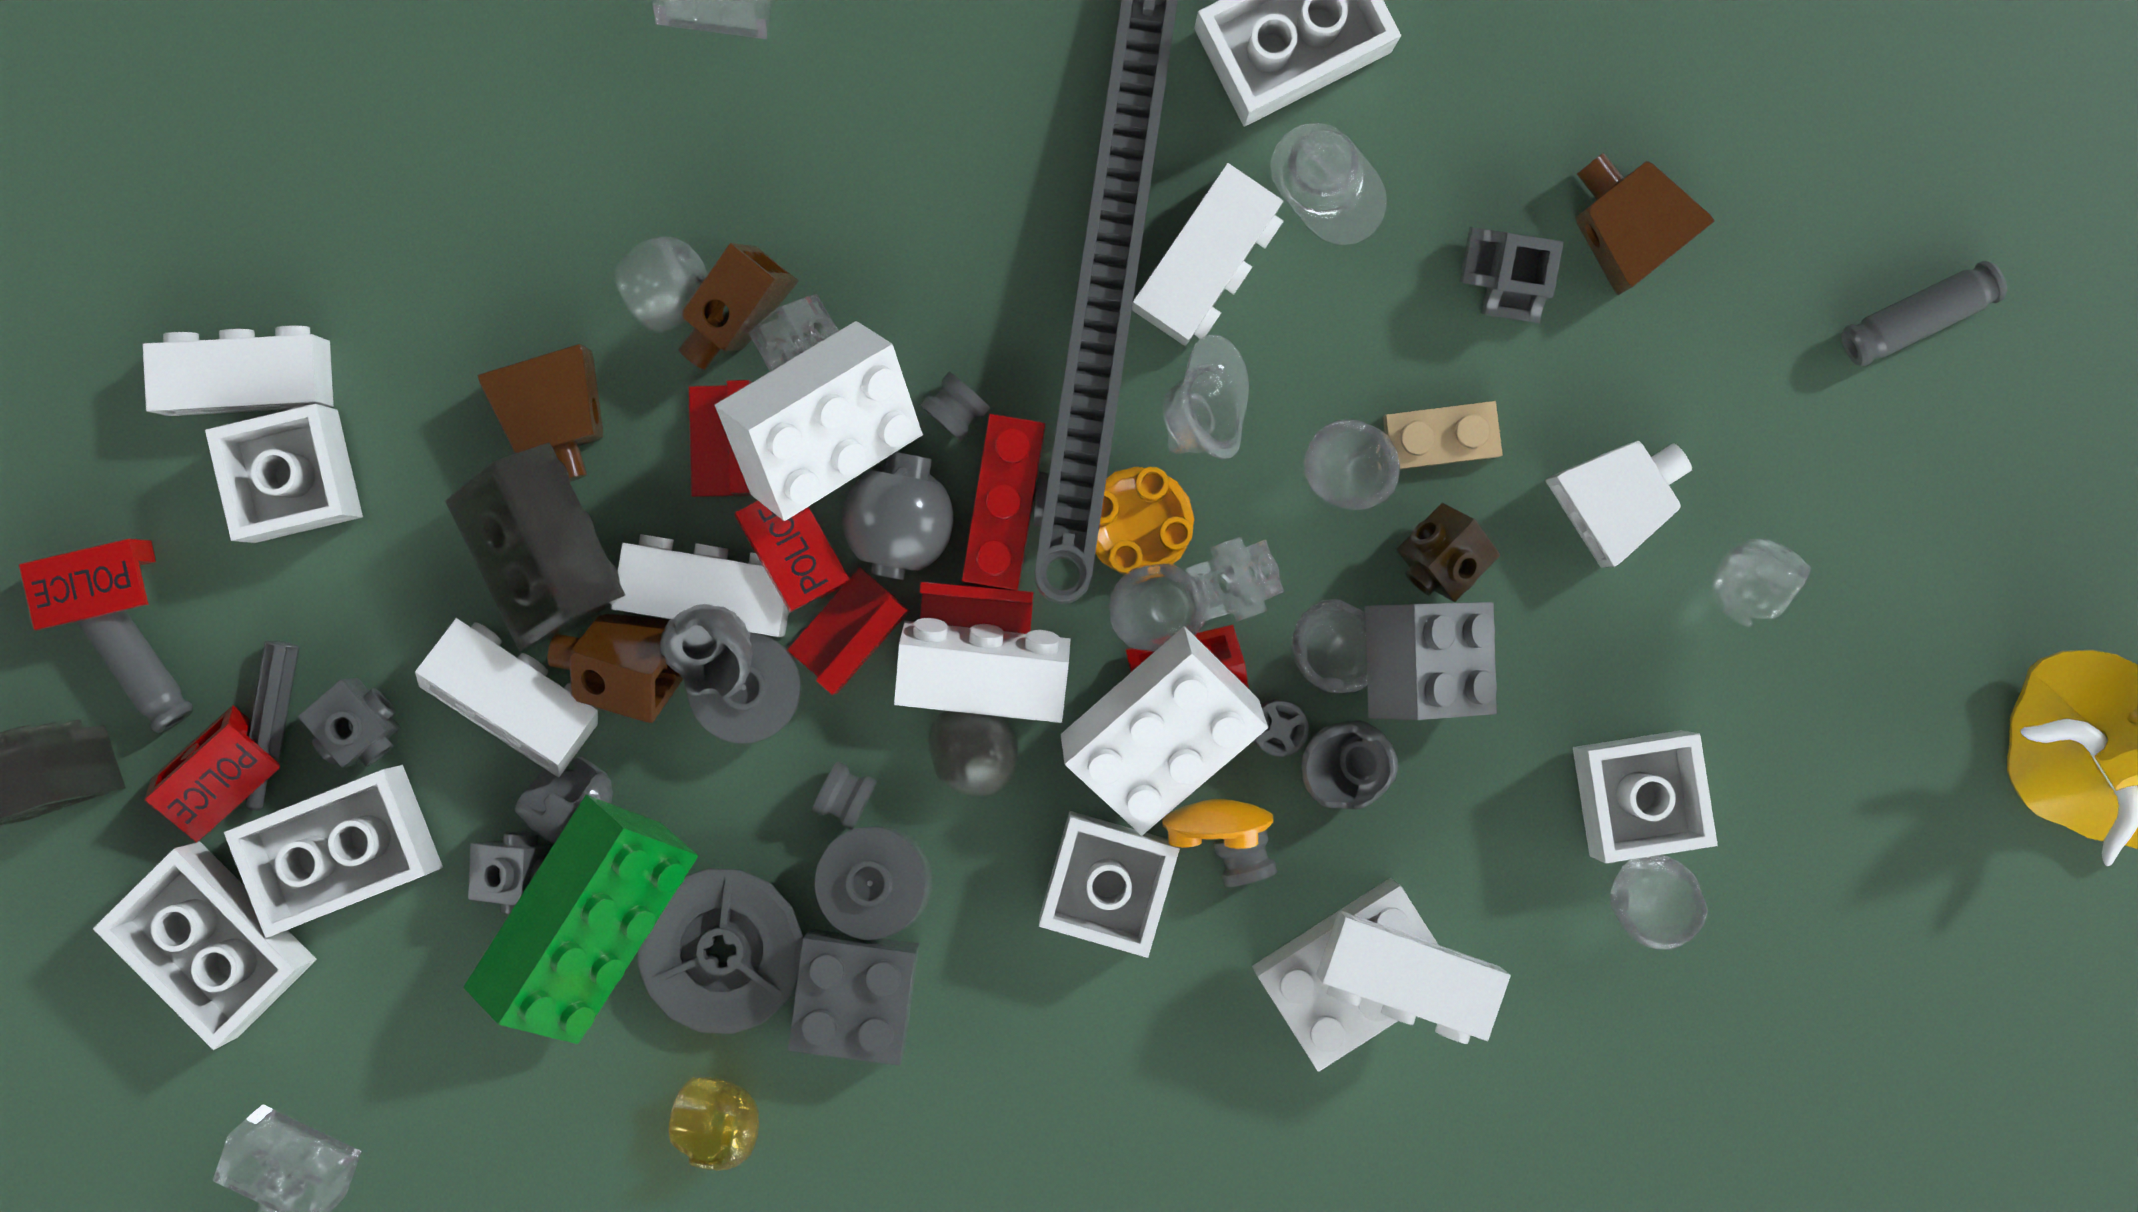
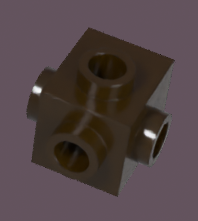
M1441 503L1424 521L1419 523L1412 531V534L1396 549L1410 567L1405 574L1415 587L1428 596L1435 591L1454 603L1475 584L1477 579L1500 556L1498 550L1474 518L1444 503Z

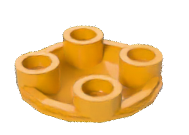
M1132 467L1114 472L1106 478L1095 554L1102 563L1120 574L1143 577L1163 572L1182 557L1192 540L1194 515L1189 497L1176 480L1157 467Z
M1211 799L1186 805L1170 812L1163 817L1162 825L1168 831L1169 845L1174 847L1187 848L1202 844V839H1224V845L1228 848L1245 849L1258 845V833L1267 830L1271 826L1273 814L1249 803L1228 799Z

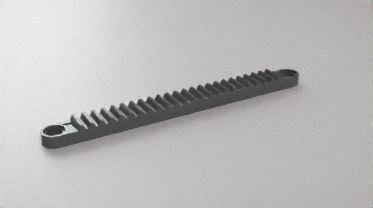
M1178 0L1121 1L1035 565V584L1039 592L1047 600L1057 604H1070L1080 599L1088 590L1092 578ZM1058 559H1067L1076 564L1080 572L1078 583L1068 590L1054 588L1046 576L1048 566Z

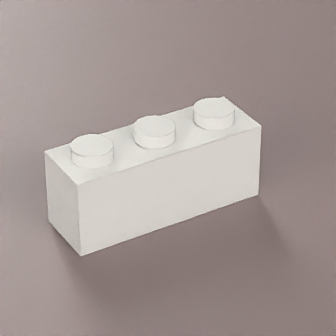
M1227 163L1133 301L1132 310L1185 347L1193 335L1203 341L1221 314L1213 306L1224 289L1233 295L1252 269V266L1244 260L1254 245L1257 243L1265 249L1284 222L1276 216L1283 200Z
M307 326L276 327L275 336L255 337V331L250 329H225L219 331V339L199 340V334L193 332H170L163 334V343L143 344L146 411L165 416L287 410L312 404L334 407L330 341L310 334V327Z
M640 534L639 545L622 542L611 609L673 619L680 612L695 605L709 604L725 607L735 612L745 623L748 632L776 637L785 636L789 611L756 553L750 552L749 563L727 560L729 550L727 548L695 543L694 554L672 551L673 539Z
M456 618L415 671L419 687L559 778L598 725V710L590 705L577 702L571 695L570 683H567L563 688L547 678L548 670L533 657L521 653L517 658L499 646L502 643L501 639L487 627L476 622L469 627Z
M922 618L915 622L904 621L899 642L894 705L1062 723L1069 666L1070 638H1060L1057 634L1046 630H1033L1027 634L1004 632L1001 628L990 624H978L971 628L948 626L944 621L934 618Z
M1338 910L1316 973L1321 982L1329 986L1326 994L1335 999L1359 1006L1363 997L1383 1004L1381 1013L1387 1017L1410 1025H1414L1416 1016L1437 1023L1436 1033L1464 1044H1468L1470 1036L1485 1041L1489 1040L1511 977L1500 966Z

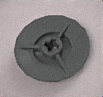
M707 868L685 876L683 883L678 887L660 915L653 930L639 948L637 964L648 995L670 1019L700 1033L734 1034L764 1023L789 1000L798 979L803 935L793 907L771 883L741 869ZM717 935L723 936L725 944H735L736 951L728 957L727 963L721 962L719 954H710L708 948L717 941Z

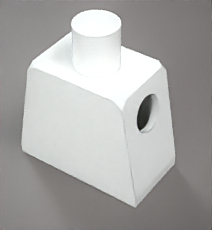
M1636 441L1554 474L1545 481L1599 566L1606 568L1615 567L1620 564L1680 509V502L1669 485L1692 471V466L1686 454L1675 443H1672L1651 457L1640 441Z

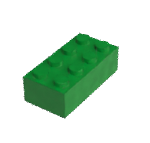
M585 795L463 988L498 1025L579 1044L616 984L623 977L625 970L646 937L653 930L655 923L676 890L683 883L685 876L699 855L662 823Z

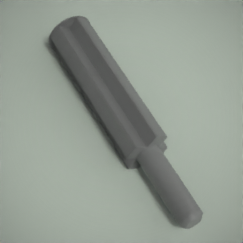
M265 641L248 736L271 757L277 758L281 756L299 653V646L285 641ZM267 780L246 798L245 806L247 809L258 811L263 808Z

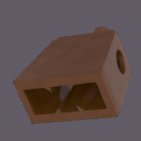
M1603 152L1577 173V176L1597 199L1575 217L1577 225L1612 288L1618 295L1635 286L1715 222L1705 209L1649 161L1644 162L1624 178Z
M730 243L682 311L681 316L694 329L678 351L692 364L706 370L721 349L724 351L744 349L799 280L757 246ZM725 306H727L729 310V319L727 322L724 319Z
M577 344L477 375L480 385L514 452L519 458L530 461L546 456L555 485L568 483L587 476L579 446L603 438L594 357L590 349Z
M603 614L596 618L581 638L555 634L549 645L548 664L550 667L570 670L571 695L577 702L643 722H654L683 681L681 675L666 664L665 656L660 652L661 633L671 619Z

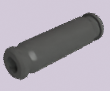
M1981 261L1972 270H1963L1863 318L1858 325L1850 324L1846 326L1841 334L1843 347L1849 358L1856 365L1865 367L1871 364L1874 358H1884L1984 310L1991 302L1998 303L2004 300L2007 294V283L2004 275L1994 263Z
M126 610L76 621L138 711L150 720L149 726L152 731L158 733L166 731L186 719L192 713L193 705L190 701L184 700L181 688Z

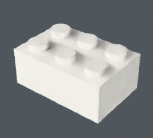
M1219 0L1198 11L1194 27L1244 127L1390 54L1401 37L1384 0Z
M857 321L715 404L750 494L783 521L791 518L923 435L893 344Z
M1183 626L1061 733L1064 764L1142 836L1268 729V725L1259 699Z
M403 765L380 770L224 832L265 938L443 868Z
M201 842L174 848L93 928L213 1050L238 1038L317 960L288 930L265 938L245 886Z
M1389 878L1340 909V911L1438 945L1401 885L1392 878ZM1338 911L1252 965L1259 980L1318 1072L1398 1022L1381 1013L1383 1004L1362 997L1360 1005L1356 1006L1326 994L1329 986L1323 984L1316 973Z

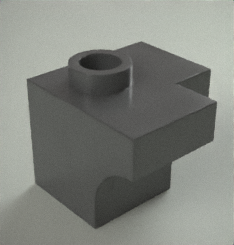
M1469 227L1459 282L1486 287L1482 314L1540 323L1546 300L1554 296L1564 241Z

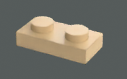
M1496 401L1383 416L1390 471L1503 456Z

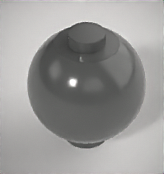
M895 452L887 457L885 466L868 471L850 489L843 506V531L853 553L860 560L873 563L871 574L904 580L906 569L920 571L936 561L946 549L953 532L954 512L946 489L930 475L931 459Z

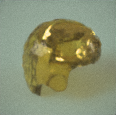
M708 1076L691 1078L680 1088L674 1099L668 1129L670 1142L689 1157V1165L693 1167L716 1171L735 1168L746 1161L754 1150L760 1128L759 1110L756 1101L743 1087L733 1082Z

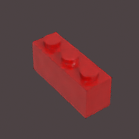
M989 414L962 577L963 582L1019 591L1046 430L1045 423Z

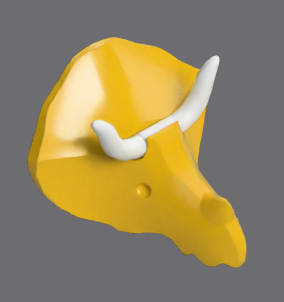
M2097 650L2060 651L2037 660L2028 669L2021 693L2010 716L2007 772L2021 800L2037 816L2063 825L2087 838L2104 841L2102 859L2106 866L2113 864L2124 845L2138 849V664L2117 654Z

